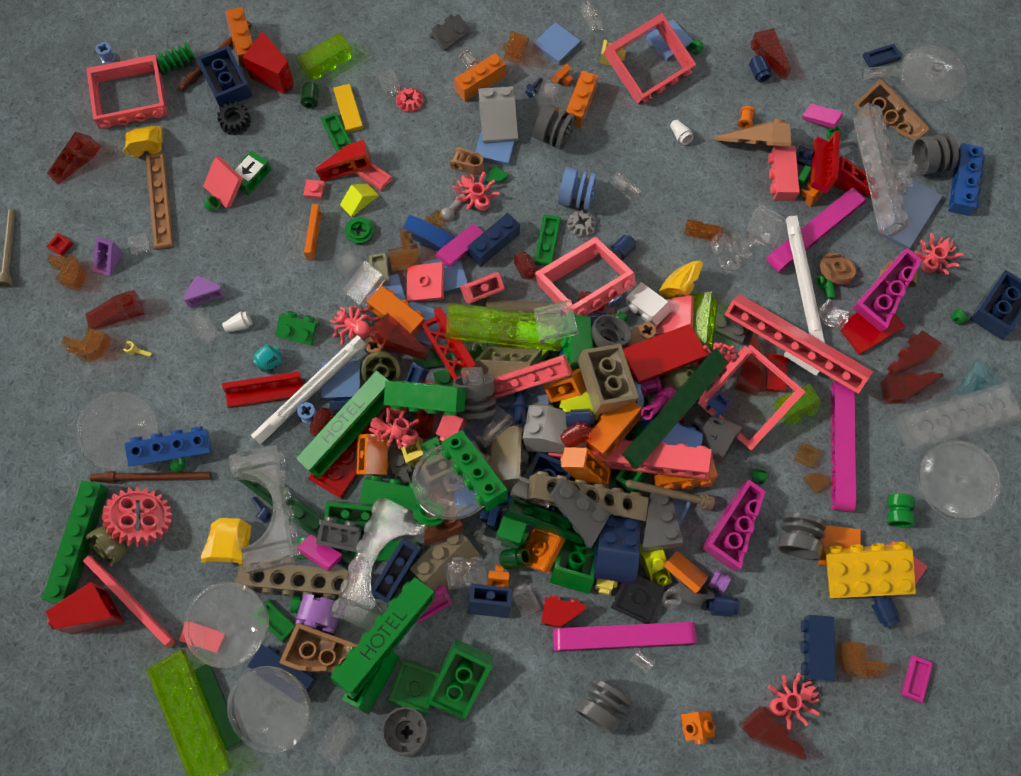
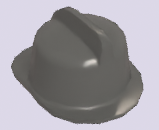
M675 577L679 581L677 589L679 598L692 608L699 610L707 599L715 598L714 592L705 585L697 593H694Z

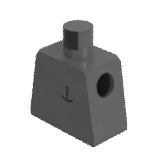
M714 415L707 422L696 418L691 426L696 428V431L703 433L701 446L712 449L713 458L719 463L728 455L743 428Z

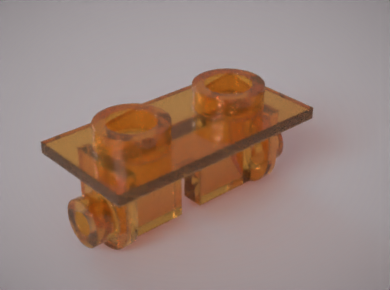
M691 218V220L687 219L684 235L719 243L723 228L719 227L720 225L703 224V222Z

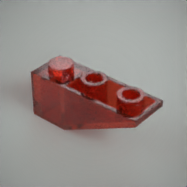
M75 131L47 174L57 185L92 160L101 146L91 136Z
M923 330L918 335L913 334L907 341L910 344L908 348L903 347L897 355L899 357L898 361H893L887 368L889 373L886 375V378L893 377L926 363L941 345V342Z
M931 371L916 375V373H908L904 376H897V374L887 375L880 382L884 404L906 402L943 377V373L935 374V372Z
M755 707L738 724L756 743L799 760L807 758L803 753V747L797 741L793 742L787 736L789 732L781 724L777 725L772 719V713L766 707Z

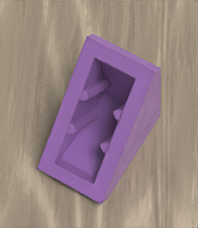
M98 236L95 237L93 272L108 277L112 275L123 254L115 242Z
M196 275L183 298L190 308L223 297L225 294L220 285Z

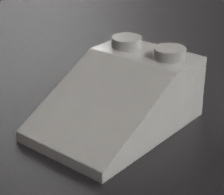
M513 86L478 89L483 143L518 141Z
M529 405L523 441L526 451L564 453L565 447L586 448L587 444L584 439L589 429L572 430V428H567L566 412L551 406Z

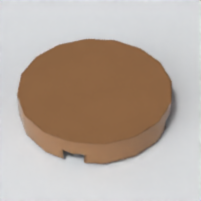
M839 253L826 254L820 261L821 273L828 280L836 284L845 285L850 283L856 274L853 262L847 257H841L842 254Z

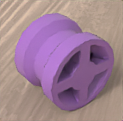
M716 569L707 587L715 588L722 595L732 577L729 575L725 576L719 569Z

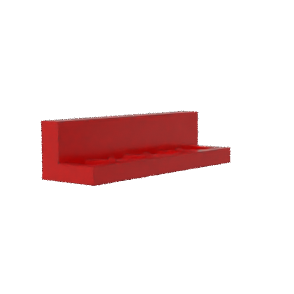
M837 131L834 132L829 141L816 137L813 143L814 153L812 156L810 187L827 193L838 179L840 132Z
M442 308L434 309V318L422 322L421 327L452 379L455 380L467 375H477L475 362ZM437 323L439 329L438 332H433L428 327ZM439 338L448 341L446 347L437 344ZM447 352L456 354L455 361L446 359ZM456 367L464 368L466 373L457 377L455 369Z
M299 371L222 383V389L226 393L228 408L290 399L304 386L303 378Z

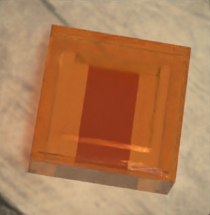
M802 442L794 461L812 469L820 450Z

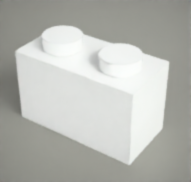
M642 282L626 297L629 303L628 308L635 314L638 312L645 322H651L655 326L672 311L667 300Z

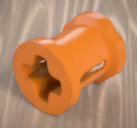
M743 106L740 110L741 118L737 123L739 128L753 126L752 120L756 114L754 107Z

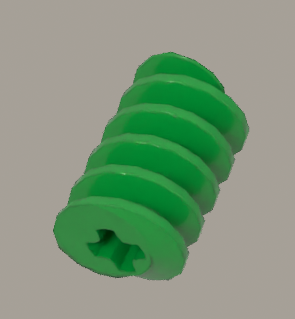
M186 42L184 43V49L180 45H178V51L171 47V53L165 50V56H163L161 52H158L157 58L164 75H166V69L173 72L172 66L179 70V64L186 67L185 61L192 65V59L195 60L191 48Z

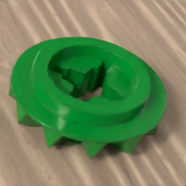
M363 217L354 218L346 224L345 235L349 242L364 244L366 241H370L372 235H374L373 224ZM362 226L363 232H361L360 235L357 236V232L355 230L358 231L359 228H361Z
M432 501L420 502L413 509L414 520L418 521L419 525L425 524L426 528L429 525L434 528L437 524L442 525L446 517L445 509L440 504Z

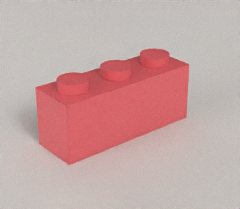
M774 146L772 152L768 154V163H771L769 178L772 179L770 193L773 194L774 201H795L799 194L795 146Z

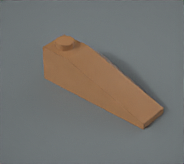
M882 77L854 104L866 118L870 120L873 118L881 122L880 125L885 127L888 125L896 129L897 133L914 141L930 129Z
M774 119V122H765L715 135L714 140L728 142L744 141L750 144L762 143L791 147L790 124L785 123V119Z
M297 623L279 663L298 671L332 672L338 664H342L346 660L349 650L352 647H356L357 644Z

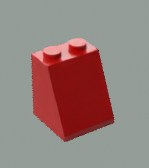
M261 32L243 56L247 71L251 79L285 95L288 90L292 89L294 84L288 61L267 35Z
M89 582L45 611L48 616L47 623L53 630L56 629L68 634L121 625L125 622L106 589L93 582Z

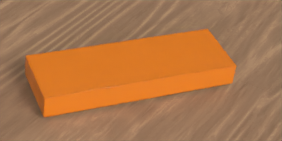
M312 204L304 248L306 259L311 261L315 258L322 216L319 204Z

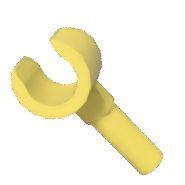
M131 341L126 342L131 348L123 350L129 355L137 353L151 357V352L141 350Z

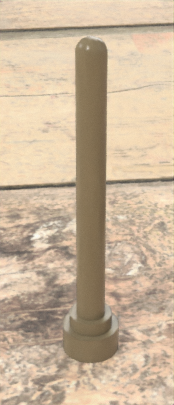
M12 208L8 210L0 288H11L13 282L9 271L16 211Z
M634 480L626 481L628 488L696 503L701 509L710 511L715 504V497L710 494L704 493L697 496Z

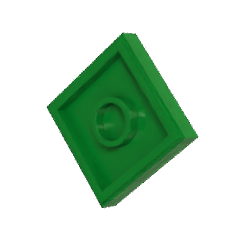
M403 660L388 701L403 707L414 708L419 713L428 716L431 705L426 703L439 673Z

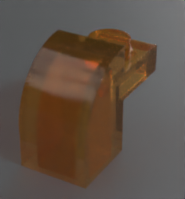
M511 31L508 43L503 44L502 50L505 51L504 59L521 63L530 37Z
M406 228L399 229L402 247L388 250L393 272L411 267L418 258V246L413 244L411 232L407 233Z
M49 254L46 261L53 268L60 270L56 280L62 286L79 292L86 279L84 266L72 254H69L67 258L62 255L54 256Z
M88 328L82 341L64 336L61 343L67 348V352L76 355L81 361L92 362L105 354L112 339L104 332Z
M848 641L838 643L839 664L848 676L860 680L865 678V672L866 676L879 677L880 673L886 672V663L865 661V643Z

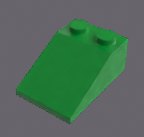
M566 539L554 562L549 583L589 594L595 579L593 578L594 544L591 548H588L584 543L585 541L581 545Z
M455 639L426 703L465 720L493 666V656Z

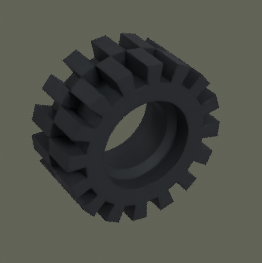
M236 101L234 104L229 102L228 106L226 103L223 104L224 108L220 107V112H217V120L221 129L224 132L227 131L229 135H231V132L233 135L239 132L240 135L242 130L246 132V127L249 128L251 123L247 107ZM232 115L241 116L235 122H228V118Z

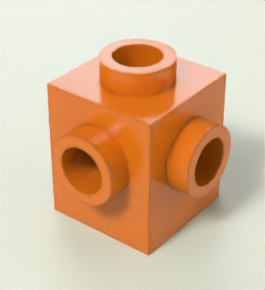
M710 710L681 714L682 730L686 741L694 740L696 745L708 743L707 738L715 737V726Z

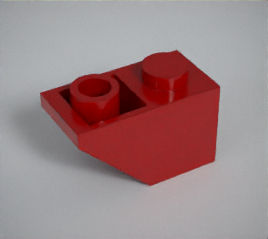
M550 595L549 598L545 597L541 625L562 628L585 611L586 605L576 599H570V602L562 601V597Z

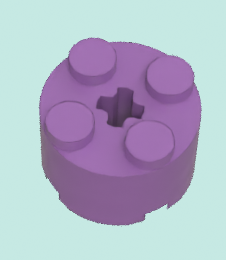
M304 594L295 624L299 623L324 633L335 634L344 606L327 598L313 599L314 595Z

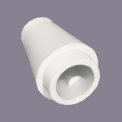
M674 120L670 124L678 143L687 145L693 140V131L679 120Z
M240 311L226 322H223L222 325L225 332L229 333L249 329V326L253 325L247 311Z

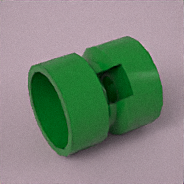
M908 494L888 495L887 506L891 511L887 513V524L900 528L913 527L915 525V514L911 511L915 507V497Z

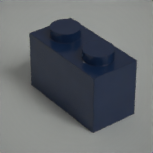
M471 583L467 614L508 618L511 608L512 588Z

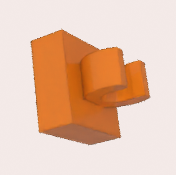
M566 63L552 77L551 81L555 85L560 81L566 87L573 80L572 76L568 74L571 67Z
M808 182L806 189L809 191L802 188L800 194L806 197L805 203L811 207L822 196V192L810 187Z
M496 564L495 571H489L488 585L508 587L509 572H504L502 565Z

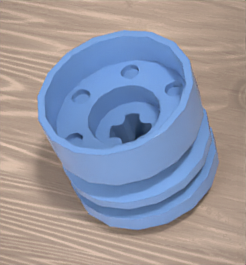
M566 166L560 187L558 204L570 207L573 199H576V208L579 209L581 201H585L583 209L588 211L596 191V173H591L590 180H587L588 171H584L582 178H578V169Z

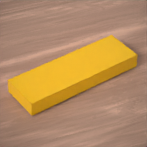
M350 84L334 87L333 90L346 132L349 133L363 129Z

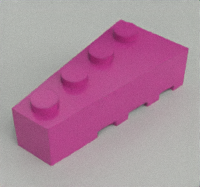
M908 248L903 250L855 303L852 309L880 332L887 329L922 259Z
M750 480L742 483L704 541L701 549L732 571L741 570L742 561L749 546L748 542L755 527L754 523L759 514L766 491Z

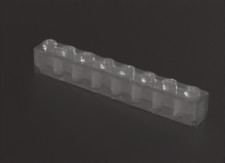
M868 102L852 115L879 233L893 237L909 227L908 215L905 211L904 199L896 174L897 169L894 165L882 109Z

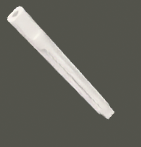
M797 215L789 216L786 219L787 232L808 331L811 336L825 343Z
M357 335L254 431L251 436L261 445L302 403H305L352 359L366 343Z

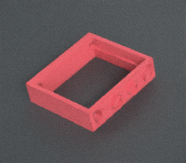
M663 13L608 45L603 52L637 104L642 101L644 103L648 102L653 98L652 95L654 93L659 95L666 90L667 85H675L679 81L678 78L682 76L686 78L692 73L691 70L696 65ZM657 28L683 69L642 93L617 55V52Z
M156 55L86 68L93 120L99 129H108L111 126L127 125L136 121L143 122L146 119L161 118L169 115L161 67ZM155 71L160 103L103 115L99 82Z
M597 237L592 238L535 272L539 287L566 315L572 313L587 316L636 286L634 272ZM598 255L621 275L575 304H572L553 284V282Z
M752 345L749 347L744 346L739 351L738 355L740 357L735 362L730 361L724 368L726 370L725 374L722 377L720 375L716 377L711 383L713 387L709 391L705 390L699 397L700 401L698 402L706 410L708 400L751 354L794 390L793 394L750 440L741 432L739 433L737 438L750 450L761 441L805 393L801 387ZM712 407L707 411L712 416L717 413Z

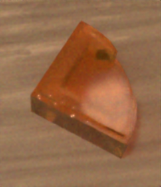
M437 210L435 213L427 216L424 221L442 228L443 217L441 210Z
M810 473L802 478L814 493H817L831 482L827 476L819 473Z

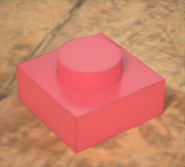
M307 179L303 194L304 198L322 200L325 182Z

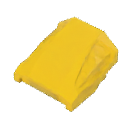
M147 126L126 132L125 154H130L132 157H140L146 150L150 154L159 153L162 150L163 142L162 126Z
M692 261L676 269L660 288V296L665 299L681 297L682 294L688 296L694 288L693 282L699 277L703 262Z
M219 518L213 522L207 543L202 552L201 562H233L243 564L252 533L251 525L242 519Z

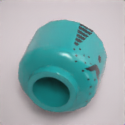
M266 344L254 353L255 359L253 362L262 372H271L282 363L280 357L282 352L276 345L272 347Z

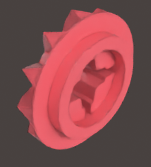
M413 87L410 89L404 88L396 96V104L403 111H416L423 104V94L420 93L419 89H414ZM412 96L413 100H410V99H409V100L407 101L406 97H409V98H410V97Z

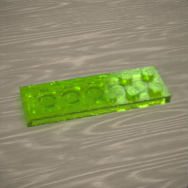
M448 303L445 338L560 351L562 347V331L560 330L562 316Z
M180 649L147 668L146 672L186 775L220 776L232 769L233 767L186 650Z

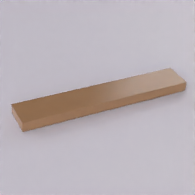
M164 152L146 155L154 249L172 248L174 244Z

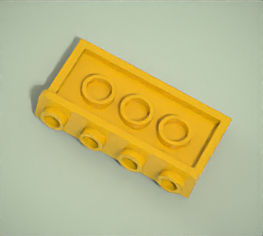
M894 542L893 545L874 543L872 546L866 547L854 544L850 548L830 546L829 549H825L830 598L916 594L913 549L905 542Z

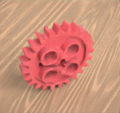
M128 487L127 493L120 490L119 496L113 494L112 500L108 499L107 505L103 509L102 520H104L103 527H107L106 533H112V539L119 537L120 544L124 540L127 541V546L135 542L136 547L139 546L140 542L147 546L148 540L155 543L156 538L162 539L163 533H167L168 527L171 525L172 513H170L171 506H167L168 501H161V494L154 496L155 490L147 493V488L140 491L139 487H136L135 491ZM136 502L139 503V531L136 530Z

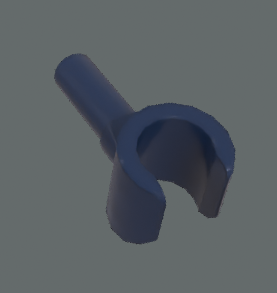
M538 78L532 85L528 84L526 86L525 94L529 98L536 95L537 90L535 88L542 82V78Z
M252 497V502L260 511L256 517L266 523L271 514L261 506L256 497Z

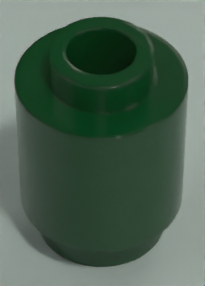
M306 82L302 86L300 103L305 108L312 109L318 105L319 88L314 82Z
M522 547L505 549L500 554L499 562L505 570L523 568L530 562V553L526 548Z

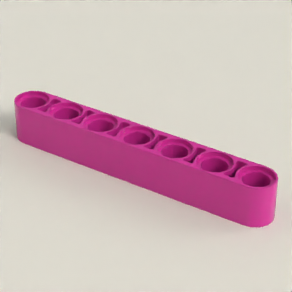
M853 187L801 228L805 252L807 248L810 249L820 241L819 238H823L831 232L833 227L836 228L841 224L845 217L848 218L857 211L856 208H860L867 199ZM789 239L766 258V261L778 273L782 272V268L785 269L794 262Z
M833 381L831 384V409H833V412H831V427H833V430H831V445H833V448H831V464H833V467H831V483H833V486H831V502H833L831 509L854 512L856 507L855 392L843 384Z
M695 622L553 629V645L556 652L561 650L580 651L582 649L601 650L602 648L621 649L623 647L641 648L643 646L661 647L664 645L682 646L685 644H697Z

